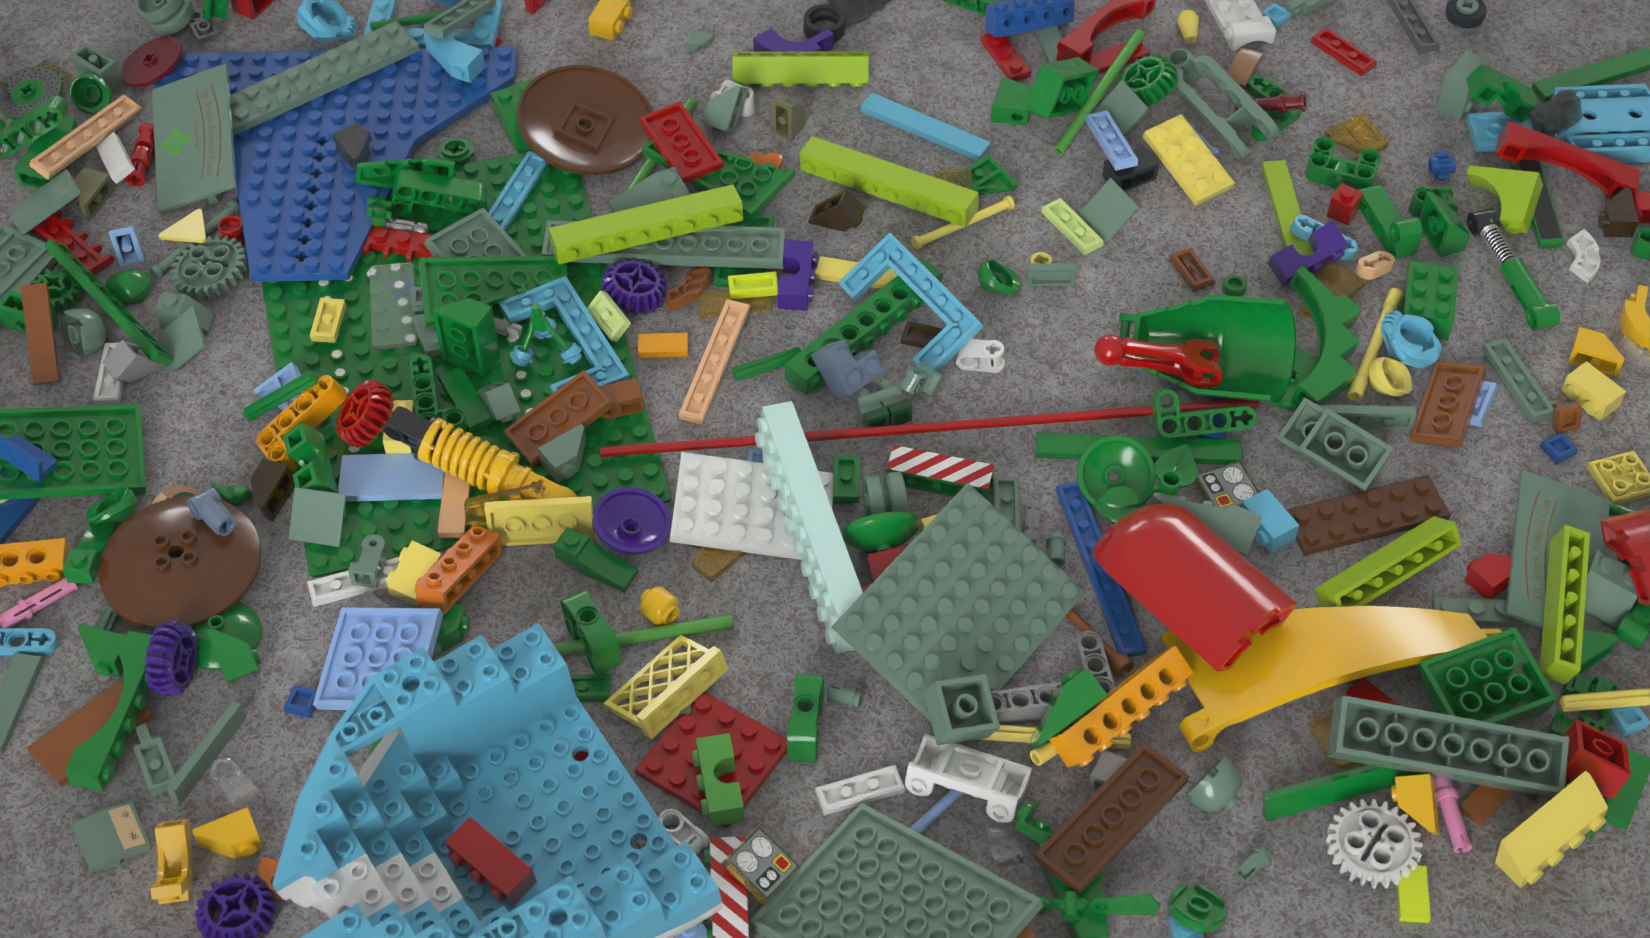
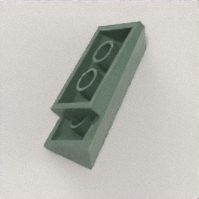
M1305 397L1276 438L1277 441L1363 491H1366L1378 478L1394 450L1390 445L1328 408L1325 410Z

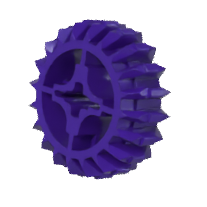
M632 257L630 261H627L623 258L620 263L614 261L612 266H608L602 277L601 290L607 292L620 310L625 311L626 315L632 312L637 316L641 312L646 316L648 311L654 312L656 308H660L666 298L667 281L664 278V273L659 272V267H652L651 262L646 264L643 263L642 259L635 261Z
M165 621V623H160L158 628L154 629L153 636L149 638L150 643L146 647L147 654L144 657L146 659L144 669L146 670L145 679H147V685L151 688L152 692L172 696L183 693L185 688L189 686V680L193 679V672L196 670L195 664L198 660L196 658L198 652L196 644L198 641L195 638V631L192 630L190 625L178 621Z
M235 872L232 879H227L222 875V882L219 884L211 881L212 890H203L202 895L204 899L197 900L198 909L195 910L196 925L198 930L201 931L203 938H262L260 932L269 933L270 928L268 924L275 923L274 913L277 912V906L274 903L275 896L273 892L270 891L268 884L262 883L261 879L257 876L251 879L247 872L242 878H239V875ZM254 899L258 900V908L255 914L251 913L250 910ZM219 908L222 913L219 916V922L216 924L213 922L214 915Z

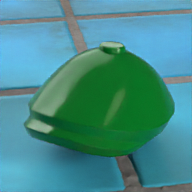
M86 72L72 80L69 87V95L73 104L79 110L85 113L97 114L112 103L111 90L99 75Z
M994 259L985 260L978 267V282L984 291L1001 295L1020 293V279L1010 268L998 263Z
M127 269L112 274L106 281L105 287L119 302L137 304L149 296L151 279L150 275L137 269Z
M121 486L91 505L87 511V520L93 524L125 522L135 512L137 497L131 489Z

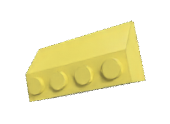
M1587 771L1582 773L1501 840L1495 864L1520 888L1526 883L1534 884L1543 875L1542 870L1548 865L1551 867L1557 865L1563 859V853L1568 848H1577L1585 840L1586 837L1584 835L1590 830L1596 832L1606 822L1604 817L1608 806L1591 775Z

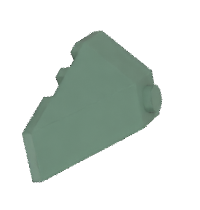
M1154 492L1148 505L1167 503L1185 508L1244 558L1248 554L1263 517L1235 505H1229L1228 508L1213 506L1211 501L1204 500L1203 504L1189 502L1186 497Z

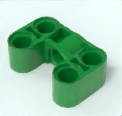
M1323 136L1314 141L1305 171V176L1309 181L1338 189L1341 183L1354 189L1374 184L1381 160V155L1377 150L1371 148L1361 151L1358 161H1353L1333 155L1335 142L1331 138Z
M585 589L560 600L567 630L573 640L581 638L593 673L597 676L622 665L616 636L595 606L589 592Z
M795 674L793 706L787 735L788 761L816 763L818 717L822 715L824 699V676Z

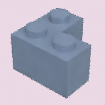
M845 340L828 343L811 355L834 399L852 395L886 372L875 350L859 352L853 356Z

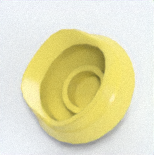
M1379 357L1371 362L1368 377L1374 390L1384 395L1397 397L1409 394L1412 391L1411 376L1403 363L1388 357Z

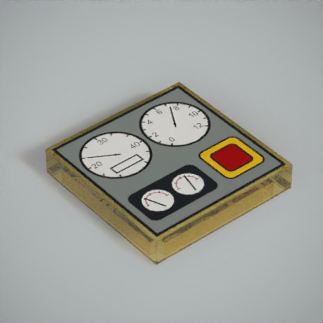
M1241 460L1200 472L1195 480V484L1204 500L1213 502V506L1228 508L1229 505L1241 507L1242 501L1260 493Z
M760 826L721 863L763 905L801 867Z

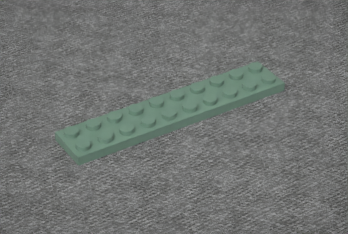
M394 21L230 95L233 136L419 52V44L397 21Z
M547 220L541 256H555L550 244L549 228L576 221ZM717 226L572 262L614 263V261L620 263L623 258L630 261L633 257L635 261L642 259L643 263L651 262L652 265L783 269L785 228Z

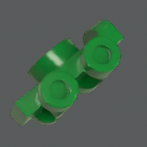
M377 196L367 198L366 217H371L370 223L372 225L384 226L386 220H391L392 211L388 210H391L392 201H386V198Z

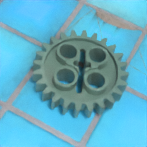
M217 235L212 240L208 236L206 242L198 243L196 246L190 243L189 250L182 249L181 251L184 255L175 257L177 263L171 264L173 270L170 271L172 276L170 279L178 293L186 294L192 299L197 296L200 301L207 295L210 300L215 293L220 297L222 290L229 292L230 285L237 286L236 279H243L242 272L248 271L246 267L248 259L240 242L237 243L235 238L230 240L226 235L221 239L220 235Z

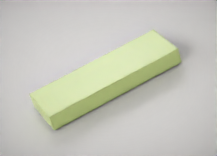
M1061 198L1042 207L1041 213L1083 255L1103 246L1104 241Z

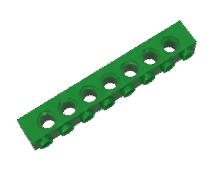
M922 257L919 258L918 261L942 283V272ZM896 276L786 362L785 380L805 395L812 390L819 389L824 379L811 357L813 353L828 343L845 340L852 355L855 356L865 348L869 349L881 335L888 334L896 323L903 322L908 314L915 308L919 309L924 304V301L899 276Z

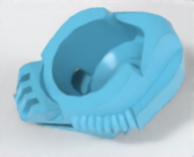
M304 0L300 3L297 10V23L315 40L317 39L318 42L326 43L354 36L356 33L355 18L347 16L346 11L336 0Z
M1400 311L1385 314L1380 328L1389 356L1403 364L1420 369L1426 368L1437 361L1442 352L1440 341L1433 333L1434 327L1427 319L1409 314L1403 316Z

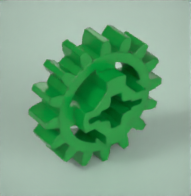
M55 267L52 272L49 269H45L46 274L38 273V280L30 281L31 284H48L50 302L55 313L60 308L66 311L68 305L76 306L74 300H81L80 293H84V288L65 268L59 271V268Z

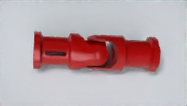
M144 123L139 127L138 132L140 135L135 140L132 156L130 157L134 171L124 178L125 182L130 186L141 187L146 181L145 173L150 168V161L155 151L154 125L150 123Z

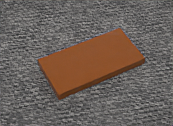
M1436 361L1410 434V440L1417 443L1462 448L1486 375V366Z
M583 370L503 432L534 468L540 463L539 447L580 424L585 429L615 405L586 371Z
M120 680L27 747L30 755L60 787L69 782L65 770L75 748L98 732L109 720L119 704L124 685ZM146 707L139 711L136 718V726L144 723L147 724L154 719L152 713Z

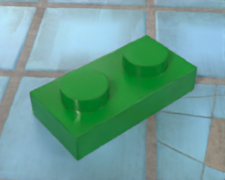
M834 455L833 503H859V456Z

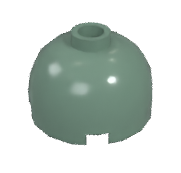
M74 308L64 311L66 316L61 317V331L64 342H70L75 349L69 350L75 358L80 359L98 352L106 340V334L108 333L107 323L97 313L87 308Z
M1224 756L1201 777L1197 785H1194L1186 793L1185 797L1200 810L1206 812H1217L1223 807L1229 810L1240 799L1236 795L1241 788L1240 773L1234 764Z

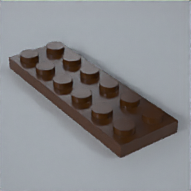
M1429 475L1286 509L1299 524L1296 541L1304 556L1411 530L1433 516L1449 520L1451 515Z
M1144 742L1034 854V860L1080 895L1187 784L1189 775Z

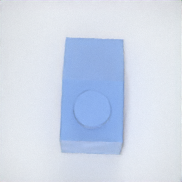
M136 226L109 231L120 267L145 262L142 242Z

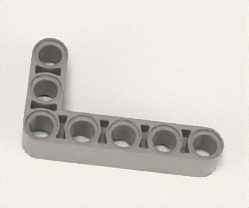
M1093 631L1080 633L1075 650L1078 669L1081 672L1088 668L1104 691L1109 693L1115 687L1100 635ZM1056 682L991 692L999 724L1011 725L1041 720L1049 704L1043 701L1050 702L1055 690L1062 684Z

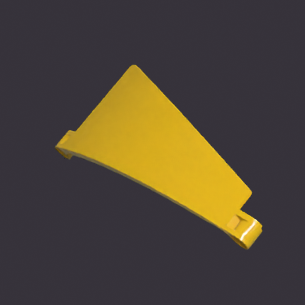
M1384 606L1294 609L1282 625L1271 629L1264 635L1258 632L1249 640L1252 642V645L1242 653L1231 668L1218 672L1171 630L1162 634V641L1167 649L1176 646L1194 672L1186 680L1202 704L1203 709L1183 719L1179 728L1190 748L1195 752H1202L1208 749L1213 744L1216 735L1229 725L1243 722L1277 706L1338 684L1393 669L1417 665L1421 661L1503 631L1501 629H1480L1471 616L1465 613L1433 609Z

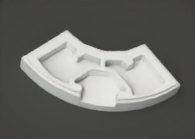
M1583 229L1568 239L1566 245L1572 250L1575 257L1569 270L1586 283H1589L1595 277L1601 260L1597 242Z

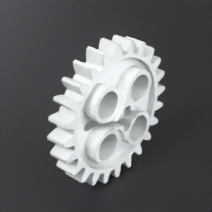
M1361 799L1358 807L1350 802L1347 810L1340 808L1338 816H1333L1327 831L1326 844H1329L1327 853L1335 855L1332 864H1342L1341 874L1347 871L1351 873L1350 881L1359 877L1361 886H1364L1366 881H1371V885L1375 889L1377 883L1381 882L1386 889L1389 886L1390 880L1395 885H1398L1401 881V875L1408 878L1411 873L1409 869L1416 870L1417 863H1419L1422 856L1420 851L1423 844L1418 842L1421 833L1413 832L1416 826L1415 823H1406L1408 814L1397 815L1399 807L1396 806L1390 811L1388 810L1387 802H1384L1382 807H1378L1376 800L1373 799L1371 805L1367 806L1366 802ZM1364 824H1369V825H1371L1373 828H1369V827L1365 826ZM1382 826H1386L1387 828L1382 833L1380 841L1376 842L1367 860L1361 861ZM1389 839H1395L1399 843H1394ZM1349 844L1357 845L1359 848H1353ZM1375 859L1382 860L1385 864L1378 863Z

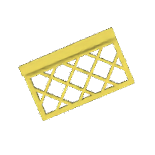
M680 635L603 704L608 711L641 728L644 736L652 740L679 715L681 710L689 706L729 668L720 649L715 646L708 649ZM682 646L688 648L687 652L675 654ZM701 657L695 663H692V660L694 658ZM687 660V665L674 667L675 662ZM668 664V669L655 671L659 666ZM682 674L679 678L673 681V676ZM668 677V682L655 685L656 679ZM649 681V686L636 689L640 683ZM662 692L659 696L654 698V693ZM648 695V700L635 702V697ZM630 698L629 704L617 706L621 700ZM643 709L639 714L634 715L636 710Z

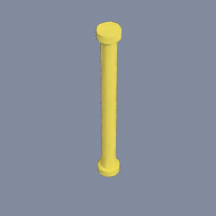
M1006 196L1003 198V201L976 212L967 226L1006 209H1014V200L1011 196ZM950 223L920 237L916 235L911 238V242L916 250H920L923 248V245L964 227Z

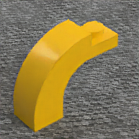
M1638 285L1635 294L1630 293L1629 299H1625L1619 314V325L1622 334L1629 344L1650 358V317L1645 309L1648 287Z
M189 819L161 822L155 828L158 850V876L150 888L152 900L158 899L159 904L189 900L193 886V849Z

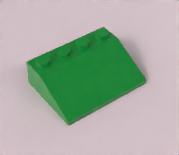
M1516 627L1421 661L1418 664L1433 712L1510 726L1547 712L1557 700L1556 695Z

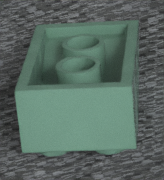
M672 167L652 174L610 200L608 204L614 213L690 195L676 168Z

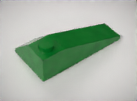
M429 157L357 163L356 183L392 188L396 173L402 169L453 177L455 161Z

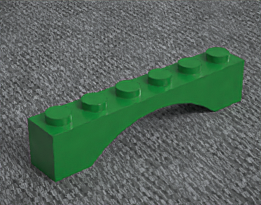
M128 631L118 653L124 671V685L119 704L104 726L91 738L75 748L65 770L72 786L104 792L108 782L113 780L116 763L124 755L129 734L134 732L138 713L144 709L146 704V695L150 687H148L147 679H145L146 670L144 666L146 659L144 657L147 654L146 647L150 643L149 638L153 635Z

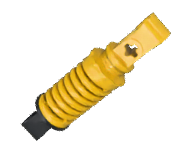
M398 406L383 427L384 433L391 439L414 448V459L421 460L427 464H433L435 468L442 469L443 472L450 473L454 477H459L464 482L468 481L472 486L477 485L478 489L482 491L487 490L486 492L495 499H499L503 494L510 496L512 500L577 497L571 489L560 486L534 473L532 468L520 466V456L517 454H512L504 449L499 451V447L496 445L490 447V442H482V439L478 436L473 438L470 432L464 434L462 428L454 430V425L451 423L447 424L439 415H434L428 421L412 413L410 410Z

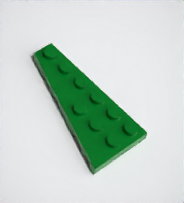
M650 139L642 147V154L669 169V165ZM717 150V154L724 162V168L690 183L703 191L734 185L742 201L743 215L752 220L795 177V170L789 168L786 171L777 169L774 164L766 163V165L753 162L751 158Z
M555 256L419 258L418 262L426 327L435 325L432 310L436 306L469 298L493 306L503 300L564 276L568 278L566 263L558 265Z

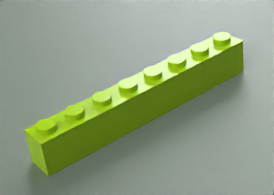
M814 136L810 138L799 152L800 170L963 227L968 225L979 209L977 191Z
M728 185L549 228L550 244L559 265L742 221L743 207L734 185Z

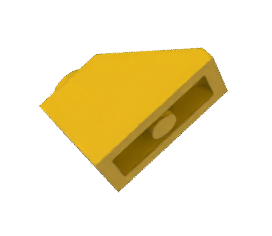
M1579 327L1568 363L1581 366L1587 361L1600 372L1618 377L1625 358L1604 333Z
M1431 774L1395 777L1396 785L1391 786L1393 802H1398V806L1433 835H1440L1434 777Z
M248 807L192 829L199 848L230 858L249 857L255 854L257 850L263 848Z

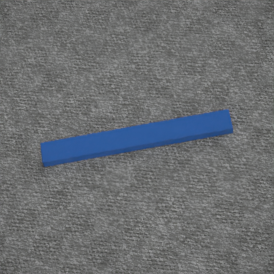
M1078 482L1056 486V494L1117 652L1122 655L1126 654L1129 658L1146 654L1147 648L1123 587L1100 566L1094 557L1093 547L1102 537L1089 502L1080 491Z

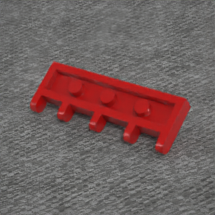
M60 209L32 228L46 242L54 240L66 245L93 275L111 265L115 260L111 254H107L102 258L98 254L101 252L102 246L98 243L89 246L85 242L88 238V234L85 231H80L77 234L71 230L74 227V221L66 219L62 222L59 219L62 215Z
M373 225L363 246L364 254H369L371 249L383 251V256L387 258L391 256V253L406 255V260L411 262L414 257L435 258L425 246V239L431 237L432 235Z

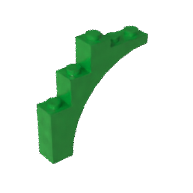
M1302 266L1296 270L1289 285L1301 297L1311 313L1317 329L1319 349L1318 360L1314 370L1299 384L1292 399L1299 405L1304 397L1317 405L1328 403L1350 387L1358 373L1346 359L1353 355L1360 342L1348 329L1355 324L1362 310L1345 294L1337 298L1332 291L1327 289L1312 273Z

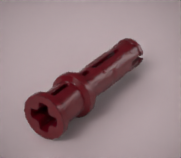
M1301 91L1299 94L1286 95L1281 93L1278 97L1253 99L1265 112L1279 111L1285 114L1287 111L1293 110L1306 112L1307 108L1305 91Z

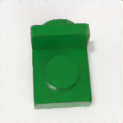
M1034 800L1020 807L1015 817L1018 822L1014 829L1038 843L1046 842L1056 831L1050 828L1051 824L1046 820L1038 817L1033 818L1039 806V803Z

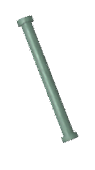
M234 200L228 202L227 207L205 225L206 237L218 227V223L222 218L240 212V206ZM184 242L157 266L153 265L149 268L150 274L158 280L161 279L163 273L171 267V264L177 262L175 257L184 255L181 251L182 249L189 250L190 243L195 246L198 243Z

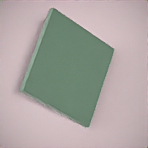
M1121 80L1093 113L1107 110L1122 135L1125 136L1149 108Z
M1110 178L1079 214L1108 243L1140 207Z
M196 306L189 308L160 332L164 349L173 357V362L169 366L170 372L177 370L206 346Z
M295 487L289 540L341 547L347 494Z

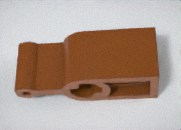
M637 378L600 387L615 405L601 417L612 419L644 411L643 397Z

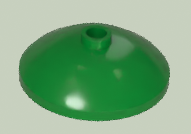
M1108 436L1095 441L1085 450L1078 464L1077 481L1083 496L1094 507L1095 502L1108 489L1116 486H1125L1132 489L1137 494L1139 502L1153 489L1155 467L1147 450L1135 440L1124 436ZM1111 472L1117 474V481L1110 480L1109 474Z
M885 512L866 516L851 522L843 528L841 535L844 543L852 548L865 552H880L905 544L917 533L921 524L919 517L915 514L908 512Z
M238 602L221 616L214 615L209 618L207 623L192 627V630L195 631V638L198 641L196 644V648H198L196 658L198 660L195 666L207 670H221L206 631L211 628L248 643L250 650L257 649L262 636V626L256 612L246 604Z

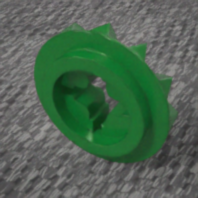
M452 138L438 146L437 155L440 159L452 160L461 165L463 161L468 162L470 157L474 156V146L467 139Z

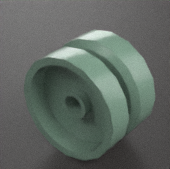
M189 0L135 1L137 13L146 21L153 33L158 36H169L177 33L191 21L194 14V6Z
M901 472L887 473L884 479V489L882 481L877 474L863 477L865 516L885 512H908L906 489Z

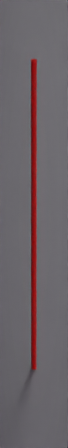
M1244 399L1179 404L1180 412L1235 405L1259 408V401ZM1152 406L804 432L807 442L1144 417L1152 416ZM755 436L609 446L600 447L601 457L746 447L757 446Z

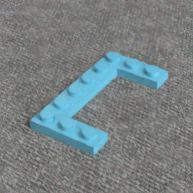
M373 0L364 35L372 32L370 22L394 18L397 8L396 0ZM496 0L495 7L477 17L474 29H458L447 37L476 48L494 47L504 9L503 0ZM404 28L419 44V49H426L424 28Z
M889 232L838 284L856 302L891 268L947 324L912 359L917 365L926 364L938 372L984 326Z
M566 276L499 302L500 310L506 320L511 322L510 325L529 318L532 313L531 305L540 304L542 311L555 307L593 367L586 370V373L599 387L630 380L627 370ZM576 375L550 385L551 393L553 394Z

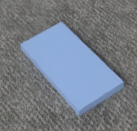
M414 453L342 455L338 493L347 494L346 502L442 499L445 472L442 469L435 468L433 464H427L421 460L414 459Z

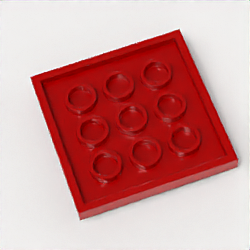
M704 691L691 703L690 714H679L635 768V773L702 813L700 800L705 799L704 791H698L696 775L701 774L700 767H694L692 750H697L696 738L730 733L735 772L725 773L719 776L717 780L727 784L739 782L745 808L786 755L787 738ZM732 823L724 824L722 826L728 829L732 825Z

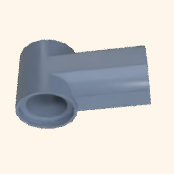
M211 487L187 499L189 510L194 518L197 520L203 519L216 535L224 537L232 533L233 528L237 525L236 518L223 505L220 495L214 488Z

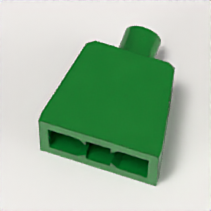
M1002 77L991 106L990 122L1027 125L1031 114L1042 116L1026 106L1029 99L1028 94L1032 87Z

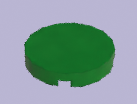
M1181 885L1174 889L1170 896L1168 907L1169 912L1177 922L1193 931L1205 933L1214 932L1223 927L1228 915V909H1225V902L1218 894L1199 885H1195L1194 888H1187L1188 885Z

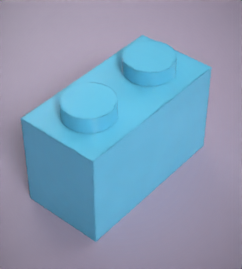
M1268 489L1242 501V508L1263 516L1255 538L1258 544L1264 546L1270 553L1296 540L1299 524Z

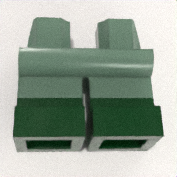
M885 380L877 385V392L870 393L866 387L856 391L857 414L864 427L901 425L912 421V404L909 399H905L902 395L899 384L894 386L889 380Z

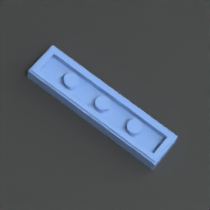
M1107 110L1086 115L1087 125L1115 171L1138 166V158Z

